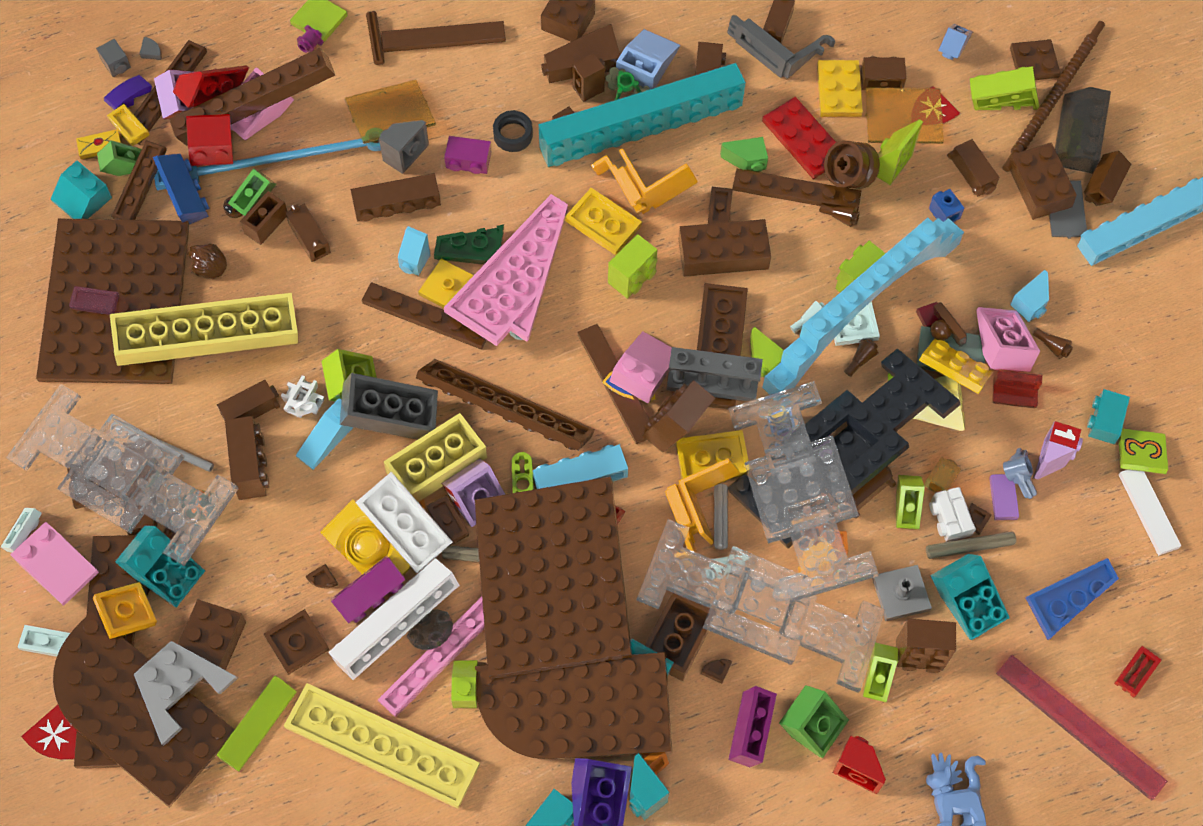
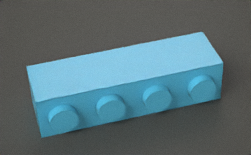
M620 444L616 446L607 445L596 452L587 451L580 454L579 457L572 459L563 458L558 463L552 465L543 464L533 470V480L536 489L610 476L612 482L628 477V466Z

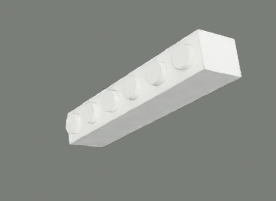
M435 558L328 653L335 663L354 680L460 586L455 576Z

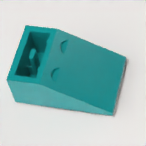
M144 526L115 561L134 579L176 608L205 572L199 564L156 526Z
M967 554L930 575L940 597L970 640L975 639L1010 618L981 556Z

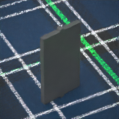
M1070 181L1077 195L1073 207L1049 215L1052 237H1067L1071 239V237H1081L1087 231L1081 181Z

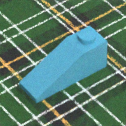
M340 398L323 414L296 454V457L312 470L354 428L340 425L342 401Z

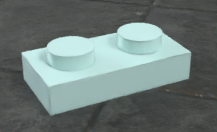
M24 508L1 548L7 552L16 550L26 540L30 532L38 526L39 517L42 513L35 508Z
M24 625L18 648L22 651L57 657L62 644L70 633Z

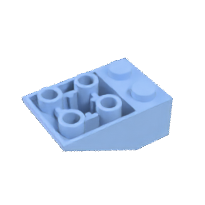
M644 29L625 47L616 61V68L618 70L624 69L626 72L631 73L634 80H637L640 86H648L650 89H653L659 83L679 50L680 45Z

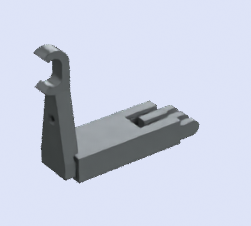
M736 15L731 16L727 33L736 40L737 44L778 77L782 78L784 76L787 79L816 53L822 56L824 52L822 44L826 43L830 47H834L835 39L832 36L822 35L812 44L793 54L751 19L748 18L746 21H743Z

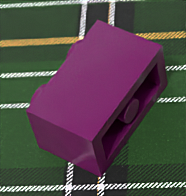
M449 136L444 156L445 167L453 171L462 170L474 174H487L492 153L491 141Z

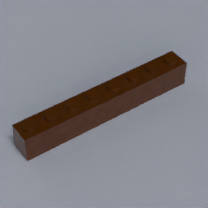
M318 48L169 120L175 137L187 146L186 116L230 114L232 125L336 75L329 57L321 48Z

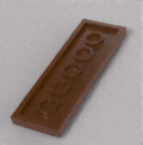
M704 284L697 350L741 356L748 288ZM715 397L709 407L735 410L736 400Z

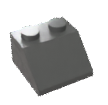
M419 120L395 123L388 129H385L379 137L383 161L403 174L429 146L426 122Z

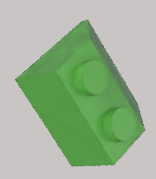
M805 685L779 724L793 739L820 758H823L849 719L825 691Z

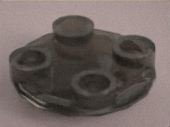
M438 609L429 612L408 631L407 638L415 648L421 650H432L441 646L448 640L453 629V622L449 613Z

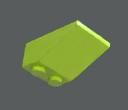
M919 119L894 132L890 138H885L878 153L880 168L877 178L889 185L893 183L913 156L923 121Z

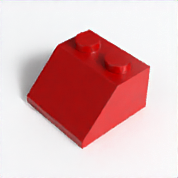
M230 114L186 116L188 153L191 166L233 164Z
M850 735L832 773L877 795L884 785L886 778L874 747L869 745L866 739Z

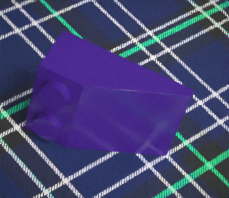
M575 758L571 782L574 826H623L631 766Z

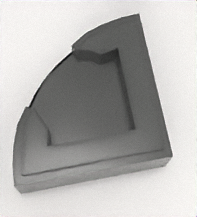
M143 37L140 57L161 60L162 54L158 44L150 38Z

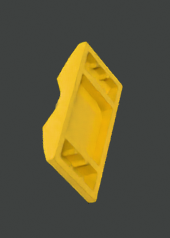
M353 499L320 532L361 574H364L386 556L390 558L403 576L411 568Z

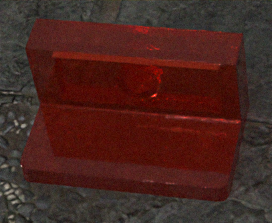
M998 370L993 379L992 402L1001 405L1036 408L1038 406V390L1042 385L1043 375Z

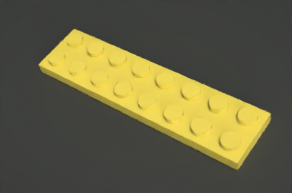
M306 683L284 724L286 729L457 809H459L480 766L479 762L308 683Z

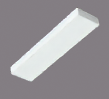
M1129 469L1120 472L1119 477L1158 556L1179 549L1181 544L1145 472Z

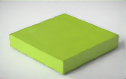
M307 0L290 19V23L304 33L306 32L304 27L309 25L322 34L321 38L325 42L348 14L346 10L328 0Z

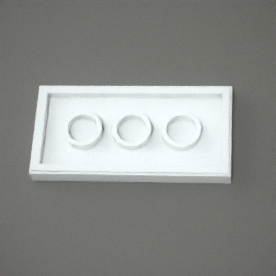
M392 472L355 502L416 573L422 570L452 543L451 539Z

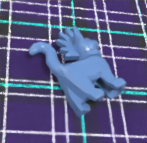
M939 753L938 760L935 754H932L931 760L934 773L927 775L926 783L933 789L934 804L940 820L937 826H952L953 815L962 816L963 823L960 826H986L985 812L980 795V778L974 769L976 765H985V759L980 756H971L965 762V773L969 779V787L963 790H953L952 785L963 780L957 777L962 771H955L958 761H955L950 766V754L945 762L942 753Z

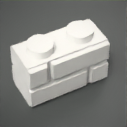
M957 487L933 495L929 506L932 515L937 516L939 535L944 536L946 542L972 536L976 529L961 488Z

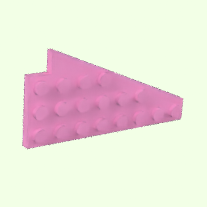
M551 194L444 307V312L496 346L510 331L527 342L531 335L563 228L568 204Z

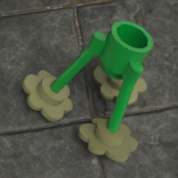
M612 67L605 78L609 82L608 88L610 90L618 89L615 100L620 99L623 92H630L633 88L634 93L631 95L650 90L648 86H640L639 82L634 80L633 75L624 69L618 70V68Z

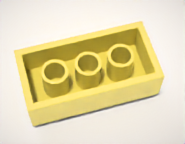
M459 413L385 460L384 466L387 475L392 472L417 502H420L443 487L441 483L479 458L481 460L486 459L487 452L484 443Z

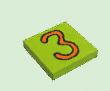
M1122 428L1121 436L1118 439L1120 468L1166 474L1168 471L1165 434Z

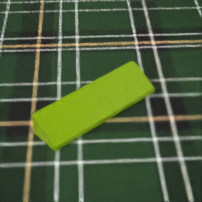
M275 675L217 754L218 758L239 772L297 691Z

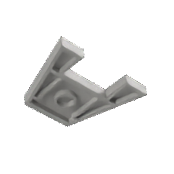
M172 641L134 673L163 746L182 730V727L168 713V710L197 683L205 678L214 690L221 694L238 679L237 676Z

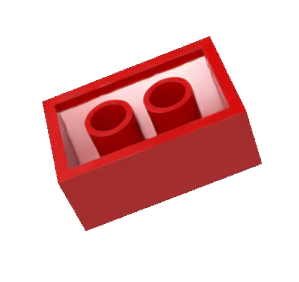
M245 65L179 75L173 93L188 108L195 107L240 86L246 77L249 67Z

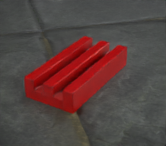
M1141 646L1114 684L1120 685L1123 691H1128L1130 696L1134 698L1162 660L1144 646ZM1143 653L1145 658L1126 683L1123 679ZM1150 659L1154 661L1135 688L1131 687Z

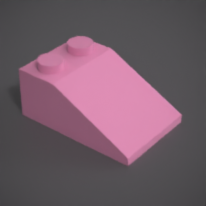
M256 67L242 84L264 73ZM289 97L232 124L231 129L244 140H247L280 117L294 99Z
M978 307L976 311L982 351L989 367L995 370L1030 372L1040 350L1019 313L1013 310Z
M642 331L614 367L610 382L649 403L669 372L672 348Z
M47 522L42 524L10 554L29 575L63 606L99 573Z

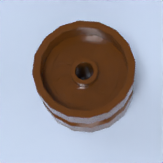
M845 140L835 143L828 150L824 163L825 174L832 184L836 187L855 189L869 187L875 181L880 168L879 155L874 147L868 143Z

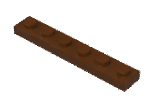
M736 168L732 188L733 191L816 206L824 204L831 207H857V211L859 210L862 190L836 187L834 185Z
M373 282L370 283L362 298V304L478 349L482 350L487 339L445 313L443 309Z

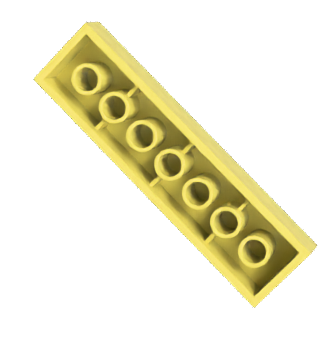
M292 293L110 314L117 366L298 344V331Z

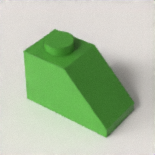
M763 137L723 142L721 144V158L739 169L760 172L767 168L768 155Z
M110 141L97 153L100 172L115 176L131 174L142 149Z
M253 169L228 204L245 216L267 191L271 192L276 183L262 172Z

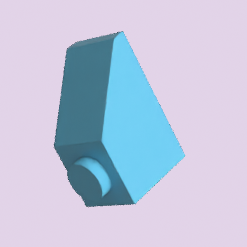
M407 226L398 254L399 268L407 274L413 273L419 276L431 256L428 235Z
M1044 270L1015 294L1010 304L1028 322L1032 321L1035 317L1039 319L1047 311L1045 307L1049 301L1048 272Z

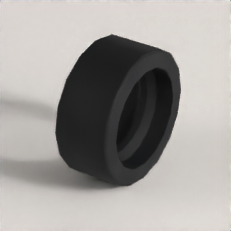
M516 110L501 113L493 124L495 143L502 150L508 152H519L527 148L533 138L530 118L523 112ZM515 123L525 128V134L517 139H508L501 135V129L508 124Z

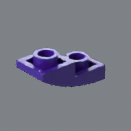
M137 75L115 87L104 97V101L114 110L123 104L130 107L134 105V98L150 93L152 85L140 75Z

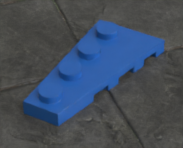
M1106 558L1025 598L1048 640L1119 578L1109 559Z

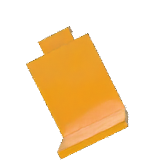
M623 148L619 152L627 164L626 167L622 166L617 169L616 165H613L607 155L591 164V167L598 176L609 169L612 171L637 214L641 212L645 214L652 206L654 209L658 208L698 183L686 163L654 184L646 187Z
M730 458L679 480L680 484L667 487L668 490L665 491L687 547L686 550L673 555L675 561L679 564L699 556L694 545L696 542L693 534L699 532L710 545L714 544V539L695 494L741 474Z

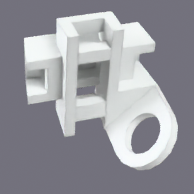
M302 375L297 385L288 382L287 386L289 389L287 393L281 394L283 401L287 402L283 409L287 413L299 418L309 413L317 414L324 402V396L315 393L318 388L317 381L314 380L313 383H310Z

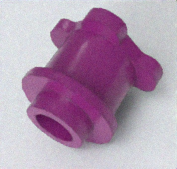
M306 25L304 27L306 32L303 36L297 38V45L301 51L309 53L314 51V47L317 44L321 46L324 41L321 38L322 34L318 30Z

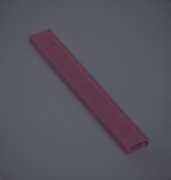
M1013 655L1008 658L996 673L1151 801L1168 782Z

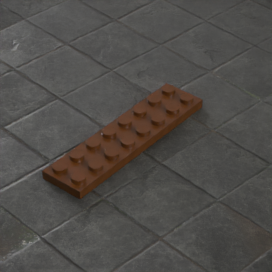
M437 359L432 360L419 369L416 375V379L421 380L426 386L437 387L443 393L450 396L455 395L467 404H475L482 407L487 413H495L502 416L507 422L520 424L527 431L538 432L547 440L558 441L570 450L579 451L592 438L595 431L591 427Z

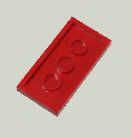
M796 96L763 116L762 122L813 180L825 173V157L828 150L837 142Z

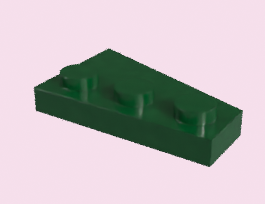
M504 224L487 230L480 228L470 233L458 232L437 236L434 259L484 265L502 246Z

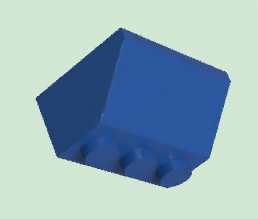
M181 153L153 157L182 222L188 221L190 225L209 217L206 211L210 209L205 197L200 198L198 191L201 190L197 178L192 179L190 171H193L188 158L184 160Z

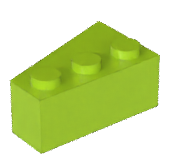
M1033 66L970 78L971 95L975 110H1001V106H1013L1014 110H1020L1021 106H1033V110H1038L1039 108Z

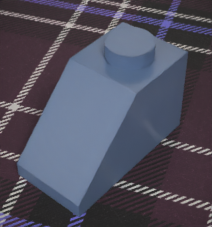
M957 24L948 27L938 51L943 52L942 56L951 60L959 58L973 31Z

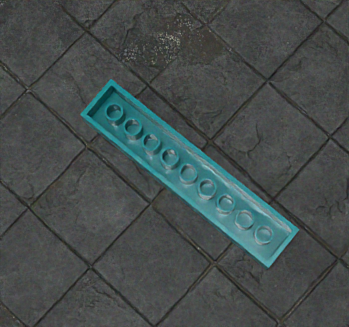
M734 63L538 124L539 148L547 167L559 166L564 162L573 159L578 160L592 153H600L611 147H619L630 141H638L649 135H657L671 128L676 129L690 122L695 123L709 116L714 117L728 110L733 111L743 104L746 82L737 64Z

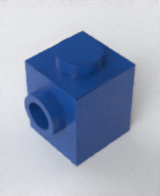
M948 189L933 195L929 210L936 219L939 218L944 222L949 218L952 222L961 219L964 206L952 190Z

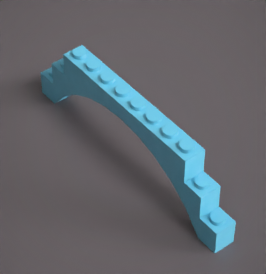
M926 218L802 325L800 337L783 351L781 363L764 377L762 388L777 402L783 399L795 388L823 350L864 307L912 268L935 257H946L960 244L964 231L949 218L944 222L939 218L934 222Z

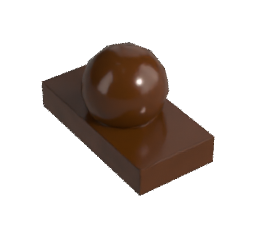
M939 302L934 305V315L938 320L931 325L930 333L932 337L944 341L952 336L959 347L965 344L967 334L943 303Z

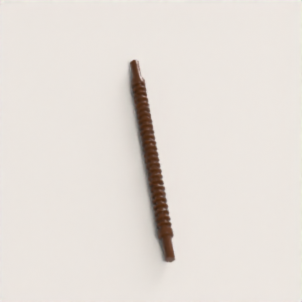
M1098 21L1092 32L1086 35L1084 41L1068 63V66L1065 67L1060 78L1057 79L1046 99L1043 100L1038 111L1030 120L1027 128L1024 129L1021 137L1018 138V141L1012 147L1011 155L1025 151L1027 146L1030 145L1033 137L1036 136L1041 125L1044 124L1047 116L1050 115L1052 108L1055 107L1066 87L1069 86L1074 75H1076L1082 63L1096 45L1097 37L1105 27L1103 21ZM1011 155L1002 167L1006 172L1011 170Z

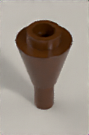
M821 204L819 212L832 215V217L849 227L857 224L860 216L857 207H831Z
M1039 328L1033 333V336L1043 341L1058 359L1067 358L1073 349L1071 340L1049 335Z
M870 339L861 340L852 359L853 361L844 371L848 376L852 377L859 367L879 354L876 343Z

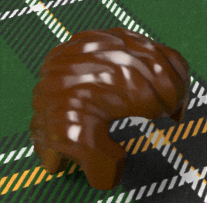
M208 244L190 247L187 255L193 261L191 268L193 273L197 276L201 275L206 279L222 276L226 270L227 263L226 257L217 245Z

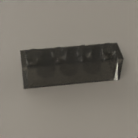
M1088 87L1064 94L1055 142V150L1064 168L1094 173L1100 161L1111 91Z

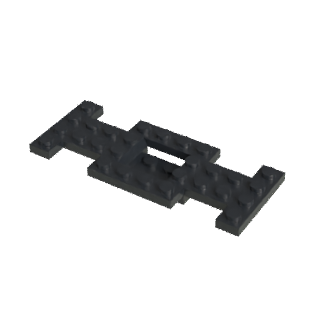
M898 348L881 361L882 367L893 378L863 402L846 390L779 446L781 451L792 461L759 487L744 474L728 487L729 492L786 548H790L805 535L804 529L792 518L817 497L824 493L826 496L830 495L841 505L910 448L909 443L897 431L923 409L929 406L944 419L960 406V400ZM847 421L848 426L817 452L813 450V448Z

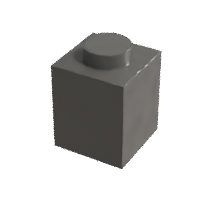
M115 39L96 48L101 61L112 77L122 74L131 68L126 54Z

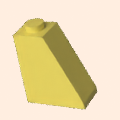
M947 376L935 378L937 382L960 400V406L944 419L927 406L913 419L959 431L965 430L960 383Z

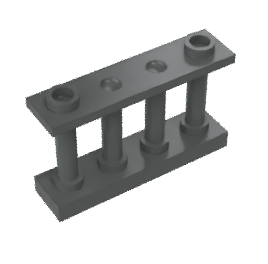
M672 347L667 391L676 392L684 383L688 386L694 380L713 397L756 402L763 359Z

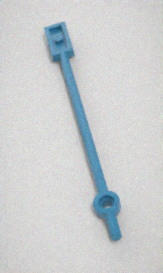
M372 129L367 132L365 138L233 161V164L203 167L191 166L193 171H190L192 179L197 178L198 183H200L199 176L319 154L367 146L371 151H380V142H374L379 141L383 131ZM157 171L154 177L157 191L166 189L161 175Z

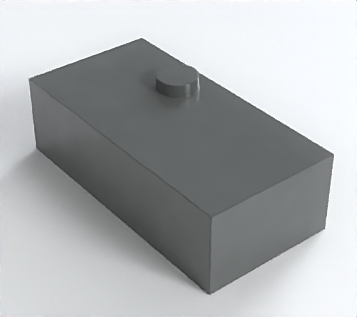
M351 373L343 383L340 425L418 440L436 428L438 390Z

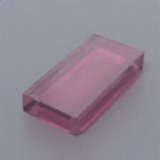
M74 286L69 307L74 310L108 315L114 314L119 294L118 292Z

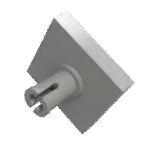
M918 565L873 575L872 580L885 621L928 612L932 609Z

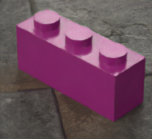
M386 556L332 597L331 602L348 624L351 621L357 623L366 615L364 611L369 607H378L385 601L383 597L390 591L394 594L404 586L402 582L405 578L390 558Z
M758 686L743 691L728 760L749 768L763 763L777 693Z

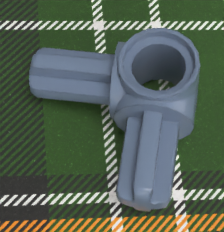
M1018 448L1010 460L1003 463L1004 472L1009 481L1019 485L1024 497L1031 499L1037 495L1031 480L1033 474L1032 464L1028 458V451Z

